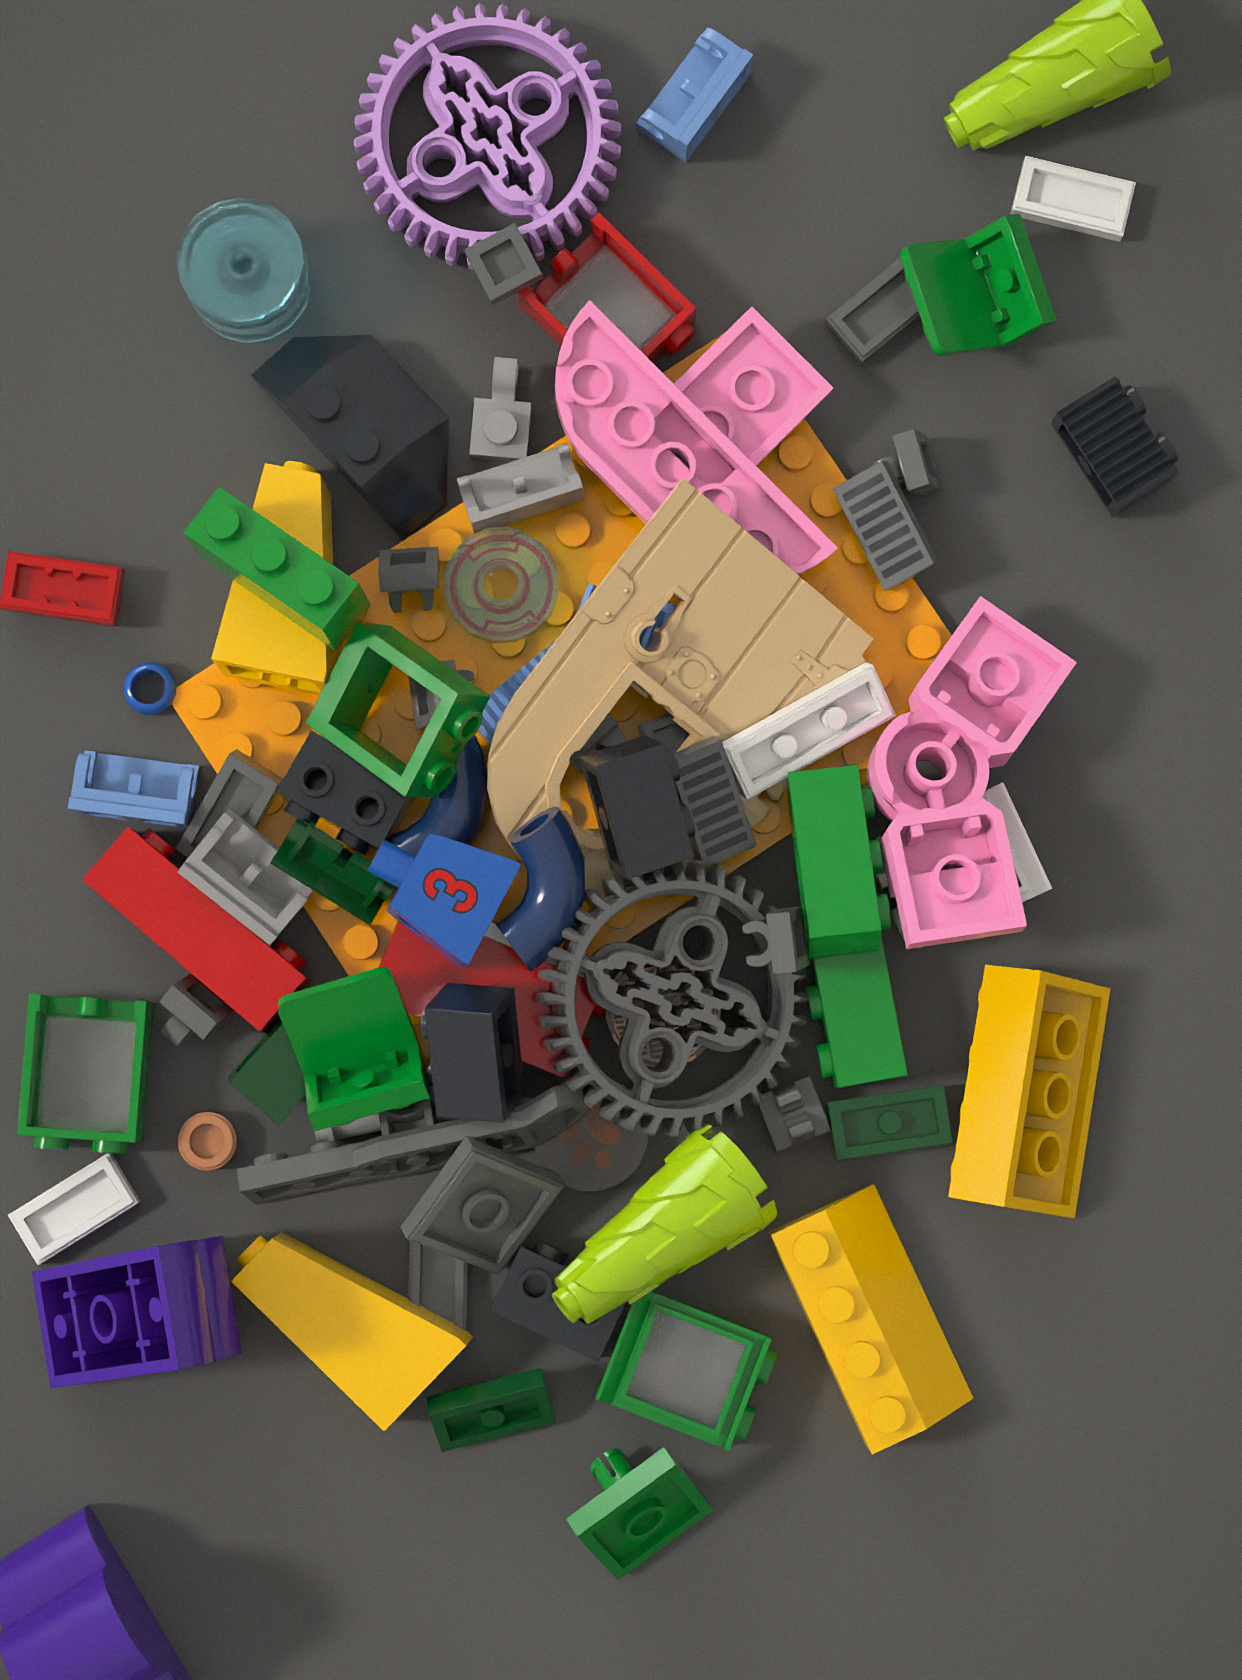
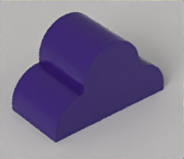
M223 1236L160 1245L32 1271L50 1389L181 1370L243 1354Z
M89 1504L0 1558V1625L2 1627L0 1631V1654L11 1680H192Z

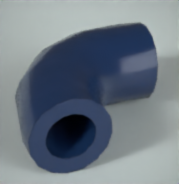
M476 735L467 741L456 762V772L453 780L440 793L438 798L430 799L429 807L421 819L408 828L391 835L396 846L416 856L428 833L437 834L470 846L473 844L484 827L489 800L487 790L488 774L483 751Z
M552 807L539 813L522 825L510 839V843L520 855L527 870V889L522 902L508 916L498 922L496 926L530 972L549 958L547 954L553 947H559L566 940L562 937V931L567 927L574 928L577 920L575 912L579 907H582L585 899V856L568 819L559 807Z

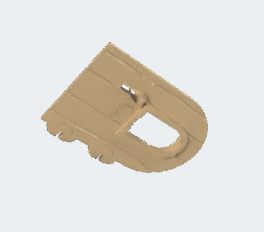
M681 478L514 693L497 722L488 755L487 790L495 822L511 851L522 861L520 855L510 843L513 834L539 813L552 807H559L568 819L585 856V890L588 888L595 889L605 897L602 878L606 875L615 876L624 887L622 876L610 869L599 828L586 829L578 826L567 810H562L559 785L570 764V757L575 751H580L629 686H632L645 698L650 696L656 703L662 704L674 716L672 720L690 734L677 750L678 752L712 736L724 742L866 662L862 654L874 638L688 481ZM674 594L681 600L663 625L660 628H655L652 643L648 647L642 648L639 641L641 631L656 623L653 620ZM787 778L765 789L771 799L779 800L787 790ZM760 793L748 800L740 796L750 827H753L760 821L762 822L771 811L767 805L757 798ZM695 856L682 861L684 870H686L691 860H696Z

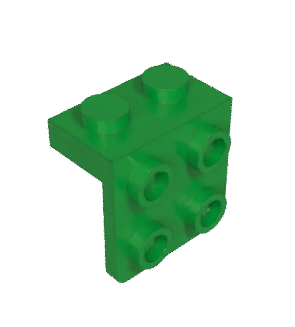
M1020 214L1005 215L965 239L913 243L900 251L905 278L917 305L925 336L933 352L938 356L1009 348L1057 322Z
M386 967L375 968L286 994L278 1000V1014L305 1078L307 1114L314 1131L333 1126L347 1125L363 1117L391 1109H402L415 1102L430 1098L424 1054L397 982L390 969Z

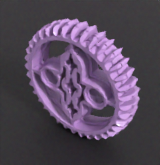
M479 3L475 7V18L465 19L463 10L456 6L453 10L454 22L446 25L443 18L435 13L431 18L433 31L426 33L423 27L415 24L411 29L414 39L412 45L403 39H396L394 48L399 57L398 59L389 55H381L379 64L386 75L369 73L367 82L369 88L374 93H363L359 97L360 107L367 113L355 117L356 130L363 133V135L354 139V147L357 153L365 155L357 161L359 174L370 176L363 183L367 195H379L374 202L375 210L379 215L392 212L388 225L393 232L400 231L409 226L405 233V241L409 246L412 247L418 244L425 237V255L433 258L441 247L446 248V264L454 266L459 259L460 253L465 254L464 250L498 231L477 232L452 227L431 217L413 199L420 195L432 202L447 203L479 186L489 202L500 213L512 218H525L533 221L518 227L528 248L531 249L533 257L537 261H541L545 257L542 243L548 240L553 248L561 250L565 246L561 233L563 229L569 234L578 237L582 233V225L576 216L579 215L588 220L597 215V208L591 200L606 201L609 196V189L602 182L614 181L616 179L617 168L610 161L620 159L621 146L612 141L621 136V123L610 120L618 114L617 101L605 99L611 93V83L608 79H597L601 73V65L597 60L584 62L587 56V47L583 42L568 48L570 32L566 27L550 36L551 20L546 16L533 27L530 26L529 11L524 8L518 13L516 21L510 20L508 18V8L503 3L496 10V17H487L485 6ZM476 46L511 47L546 61L563 76L555 79L540 71H529L497 89L486 72L476 62L462 56H450L449 53ZM429 66L431 69L428 71L423 83V99L429 113L439 128L424 136L411 149L407 158V176L399 180L390 156L389 130L391 118L404 88L422 69ZM446 80L451 86L455 85L459 91L466 90L468 103L462 97L459 98L455 92L447 93ZM576 95L586 121L587 146L581 171L571 190L555 208L548 210L545 206L548 204L553 192V176L547 162L537 147L554 137L564 127L569 116V99ZM532 98H540L550 105L549 109L539 116H531L521 110V106ZM453 119H455L461 127L463 147L462 144L458 140H456ZM477 126L480 127L482 132L486 131L490 137L497 135L499 149L496 148L494 143L490 144L485 138L479 140ZM513 130L521 137L522 156L514 146ZM437 159H446L455 165L454 170L444 177H433L426 172L427 166ZM508 172L511 173L513 178L517 177L522 183L529 180L530 196L517 185L510 187ZM467 258L468 268L471 269V270H473V268H472V266H471V264H470V262H469V260H468V258Z

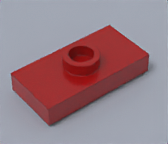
M8 551L0 598V609L8 612L116 627L125 570L122 567Z

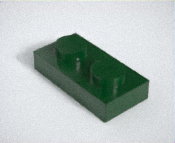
M944 1085L826 1102L835 1160L953 1143Z
M542 1368L514 1373L503 1378L464 1388H456L448 1392L426 1397L429 1416L442 1452L556 1423L553 1405Z

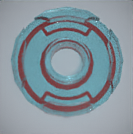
M512 527L486 528L468 536L452 555L444 572V596L455 621L470 635L491 643L516 642L536 633L551 617L558 599V571L548 549L532 536ZM497 570L511 572L518 581L516 592L505 600L494 599L485 591L487 577Z

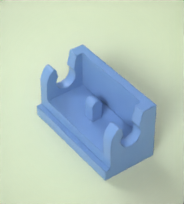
M707 27L650 107L638 119L636 129L687 163L750 77L754 55L745 48H740L717 31Z
M85 750L84 753L78 754L68 809L78 815L187 829L195 812L201 767L198 765H185Z

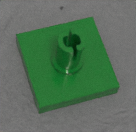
M664 1447L634 1469L626 1460V1456L621 1449L613 1448L603 1453L616 1472V1476L614 1477L611 1470L604 1465L599 1457L595 1459L591 1464L590 1471L604 1491L566 1518L577 1538L617 1580L624 1577L713 1511V1508L700 1489Z

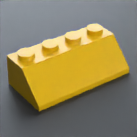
M985 965L982 986L978 994L979 1006L973 1043L969 1051V1069L964 1100L960 1108V1125L955 1157L951 1165V1182L948 1197L1075 1218L1111 988L1041 970Z
M874 1184L768 1232L862 1439L872 1455L928 1429L974 1399Z

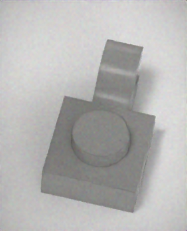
M495 357L492 399L474 398L470 458L512 462L528 457L532 403L516 401L519 372L518 359Z

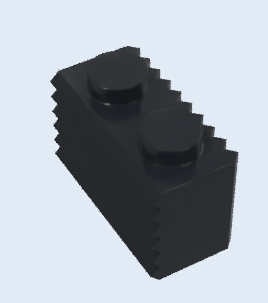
M1116 376L1058 411L1051 421L1053 428L1112 518L1168 484L1178 473L1177 467L1174 465L1178 461V457L1172 444L1164 434L1159 432L1154 435L1152 433L1151 427L1146 424L1143 417L1146 414V407L1140 395L1131 385L1122 387L1120 380Z

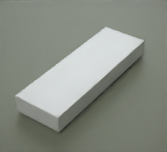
M866 662L723 742L740 796L748 800L787 778L788 772H796L896 715L874 665Z

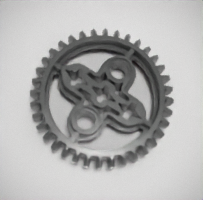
M691 860L686 870H684V865L680 861L666 866L664 873L663 869L660 868L643 874V877L640 875L626 879L622 876L624 887L615 876L606 875L602 878V887L606 896L603 897L595 889H586L584 900L590 909L586 911L579 907L576 910V925L573 929L567 927L562 931V937L566 939L562 949L553 947L548 952L549 958L557 959L555 970L544 968L538 971L539 979L552 982L551 992L541 991L535 996L536 1002L552 1005V1013L542 1014L537 1018L538 1025L544 1028L555 1027L557 1032L543 1040V1045L545 1049L550 1051L562 1048L564 1050L552 1062L553 1068L559 1072L575 1068L567 1077L565 1084L572 1091H577L587 1085L584 1090V1100L582 1103L592 1108L602 1101L600 1117L611 1121L620 1113V1126L628 1130H633L640 1121L642 1132L654 1136L662 1123V1128L666 1135L677 1137L681 1131L682 1123L688 1133L701 1130L703 1116L706 1122L712 1125L713 1128L723 1127V1108L731 1117L738 1119L744 1116L741 1098L754 1105L761 1103V1093L756 1086L759 1083L769 1088L778 1086V1081L770 1070L773 1066L788 1069L792 1066L788 1057L782 1055L781 1052L784 1046L797 1048L801 1045L800 1039L789 1035L791 1024L800 1026L807 1022L804 1015L794 1013V1002L804 1003L809 999L807 992L794 990V982L801 981L808 975L805 969L797 972L773 974L772 962L765 965L768 983V1005L765 1021L761 1017L758 1002L751 991L738 983L719 976L727 953L728 937L725 926L716 915L718 906L732 914L742 925L756 919L767 920L766 914L778 909L776 906L768 905L759 910L765 894L760 889H752L744 894L746 879L742 876H733L726 882V869L721 866H713L706 874L703 861ZM681 894L696 897L694 906L678 909L666 918L651 951L630 943L613 942L603 945L589 957L586 955L587 947L601 927L626 907L641 900L660 895ZM696 926L702 933L703 944L699 953L689 957L683 948V937L687 930ZM759 932L750 933L760 953H764L768 947L766 937ZM671 963L676 967L696 970L694 977L688 973L662 969L658 970L656 975L646 972L644 966L647 964L663 968ZM621 969L624 974L629 975L628 979L635 981V985H618L617 982L610 979L609 975L604 974L603 970ZM580 972L584 976L587 993L593 1002L606 1011L627 1019L620 1038L617 1055L620 1068L630 1080L628 1089L615 1083L597 1066L582 1041L574 1008L576 978ZM702 987L711 989L713 995L710 996L702 993ZM672 989L677 994L682 995L681 998L687 1000L688 1005H672L671 1002L664 999L665 996L658 994L657 990ZM636 998L646 1002L644 1009L634 1006L632 999ZM726 1009V1011L734 1015L735 1019L740 1020L741 1023L740 1025L732 1023L727 1025L719 1020L717 1015L712 1014L711 1010ZM650 1017L657 1021L681 1027L674 1031L670 1028L650 1024ZM692 1019L700 1022L701 1028L697 1030L685 1027L684 1025L689 1024ZM658 1037L663 1045V1057L657 1065L647 1068L642 1058L643 1048L651 1039ZM754 1038H758L754 1049L744 1064L727 1081L713 1090L685 1099L661 1100L650 1098L652 1089L667 1086L681 1075L687 1065L694 1044L715 1051L732 1052L742 1049Z

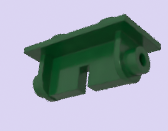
M296 819L270 864L368 925H371L383 902L387 901L396 886L368 872L371 861L356 852L352 853L345 849V845L316 828L314 821L311 820L307 825L303 821Z

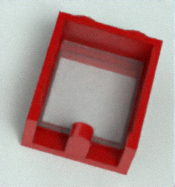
M600 213L591 219V234L572 253L566 248L560 251L550 264L551 273L533 291L526 287L517 292L519 308L537 322L560 346H562L571 323L589 300L653 364L666 351L671 356L677 354L696 333L692 328L696 319V307Z

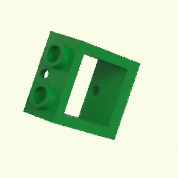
M357 621L306 724L403 796L438 798L440 793L453 780L456 772L455 764L467 741L479 730L483 719L482 713L491 696L391 625ZM392 665L441 698L407 765L360 731Z

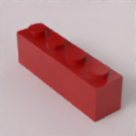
M128 826L82 880L259 1032L267 1033L280 1018L278 1014V1000L286 994L305 989L312 981L301 972L308 962L282 940L274 948L267 944L177 873L180 868L169 859L175 852V849L152 829L148 828L141 835Z

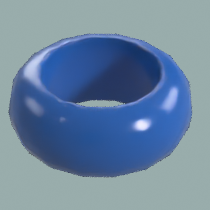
M145 662L135 666L127 674L123 693L127 703L134 711L144 715H156L172 705L176 696L177 683L167 667L156 662ZM148 673H156L162 676L165 681L163 697L152 704L139 702L135 695L137 681Z

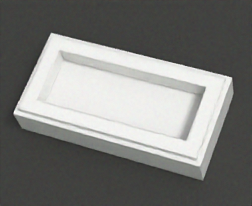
M1025 156L1010 215L1020 214L1023 219L1120 242L1124 235L1136 182Z
M107 1153L13 1211L8 1217L37 1265H41L140 1204L141 1201L113 1154Z

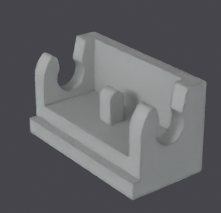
M568 443L482 472L456 478L475 536L584 500L583 486L578 472L575 471Z
M229 808L177 871V873L269 945L277 938L313 891L270 864L279 847Z

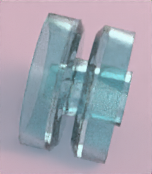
M244 197L218 201L196 214L182 233L176 255L179 281L203 324L221 337L244 343L270 340L291 328L305 310L312 286L308 258L303 249L301 239L289 219L270 204Z

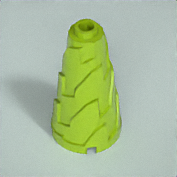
M1081 0L1078 4L1054 19V24L1008 55L1009 59L960 90L956 94L954 101L948 104L951 114L943 118L945 126L956 146L960 148L968 144L972 151L981 147L990 149L1039 125L1043 128L1091 106L1094 109L1145 86L1149 89L1170 77L1171 67L1169 58L1167 57L1156 64L1152 59L1150 52L1164 44L1142 0Z
M703 1124L701 1130L690 1133L664 1159L666 1164L634 1194L630 1202L585 1242L586 1248L555 1278L558 1289L552 1293V1298L568 1320L574 1323L582 1318L588 1324L627 1301L631 1305L675 1274L684 1272L725 1247L727 1250L732 1249L755 1233L763 1230L777 1218L774 1199L762 1208L756 1199L759 1194L768 1188L742 1151L723 1132L720 1131L708 1140V1136L712 1133V1125Z

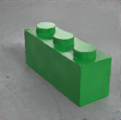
M221 487L217 488L183 532L201 558L334 651L340 647L355 627L357 621L359 622L371 606L357 581Z
M858 765L788 772L787 801L801 906L803 908L808 958L879 950L881 931L890 929L891 922L887 894L876 895L874 875L882 874L883 865L879 839L868 838L866 820L875 819L874 798L869 785H861Z
M882 937L880 938L879 950L808 958L811 963L814 985L805 987V992L809 996L807 1000L808 1011L811 1021L821 1020L825 1043L816 1044L818 1065L822 1079L832 1077L835 1089L908 1075Z

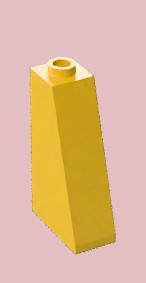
M287 461L284 463V467L265 463L253 510L333 565L331 493L321 474L314 467L296 461ZM232 581L211 658L222 674L228 677L320 695L336 664V651L236 581Z
M283 1232L273 1237L269 1242L262 1236H259L236 1260L243 1269L231 1282L383 1431L399 1417L473 1338L467 1330L454 1325L455 1323L421 1305L420 1307L409 1301L408 1298Z

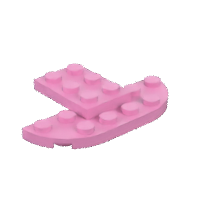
M590 300L586 303L571 323L559 352L555 375V396L559 418L570 444L582 461L645 524L682 478L694 486L798 575L811 570L823 562L838 548L757 467L831 393L833 387L753 307L746 311L673 384Z

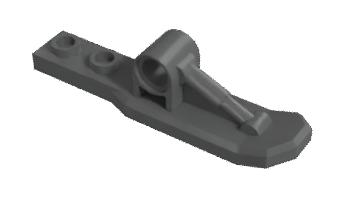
M562 1084L548 1089L533 1099L529 1097L523 1098L503 1123L437 1117L434 1093L429 1091L430 1098L418 1101L411 1109L406 1111L391 1109L378 1113L382 1136L345 1145L343 1141L321 1142L311 1146V1153L290 1158L285 1153H271L255 1158L253 1166L236 1169L239 1191L256 1205L367 1180L400 1177L445 1166L466 1135L507 1153L534 1148L545 1144L573 1127L590 1108L582 1103L584 1100V1088L572 1091L566 1084Z

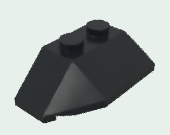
M372 335L293 337L251 374L258 385L403 541L416 533L447 505L449 417Z

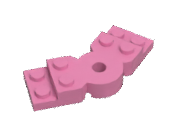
M981 596L916 685L908 699L911 712L900 715L886 727L873 748L867 765V784L873 792L874 803L880 812L892 822L879 842L890 898L896 897L906 949L1022 932L1027 927L1003 812L982 797L989 780V768L1004 766L1077 662ZM916 762H932L939 768L942 779L937 781L925 779L918 772Z

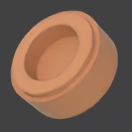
M202 1112L190 1117L183 1124L178 1136V1147L183 1159L190 1166L204 1171L216 1170L226 1166L236 1155L239 1146V1136L235 1125L226 1116L215 1112Z

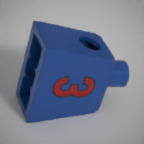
M428 833L416 856L384 839L367 871L398 887L386 911L453 964L463 969L469 965L521 864L512 859L437 834Z

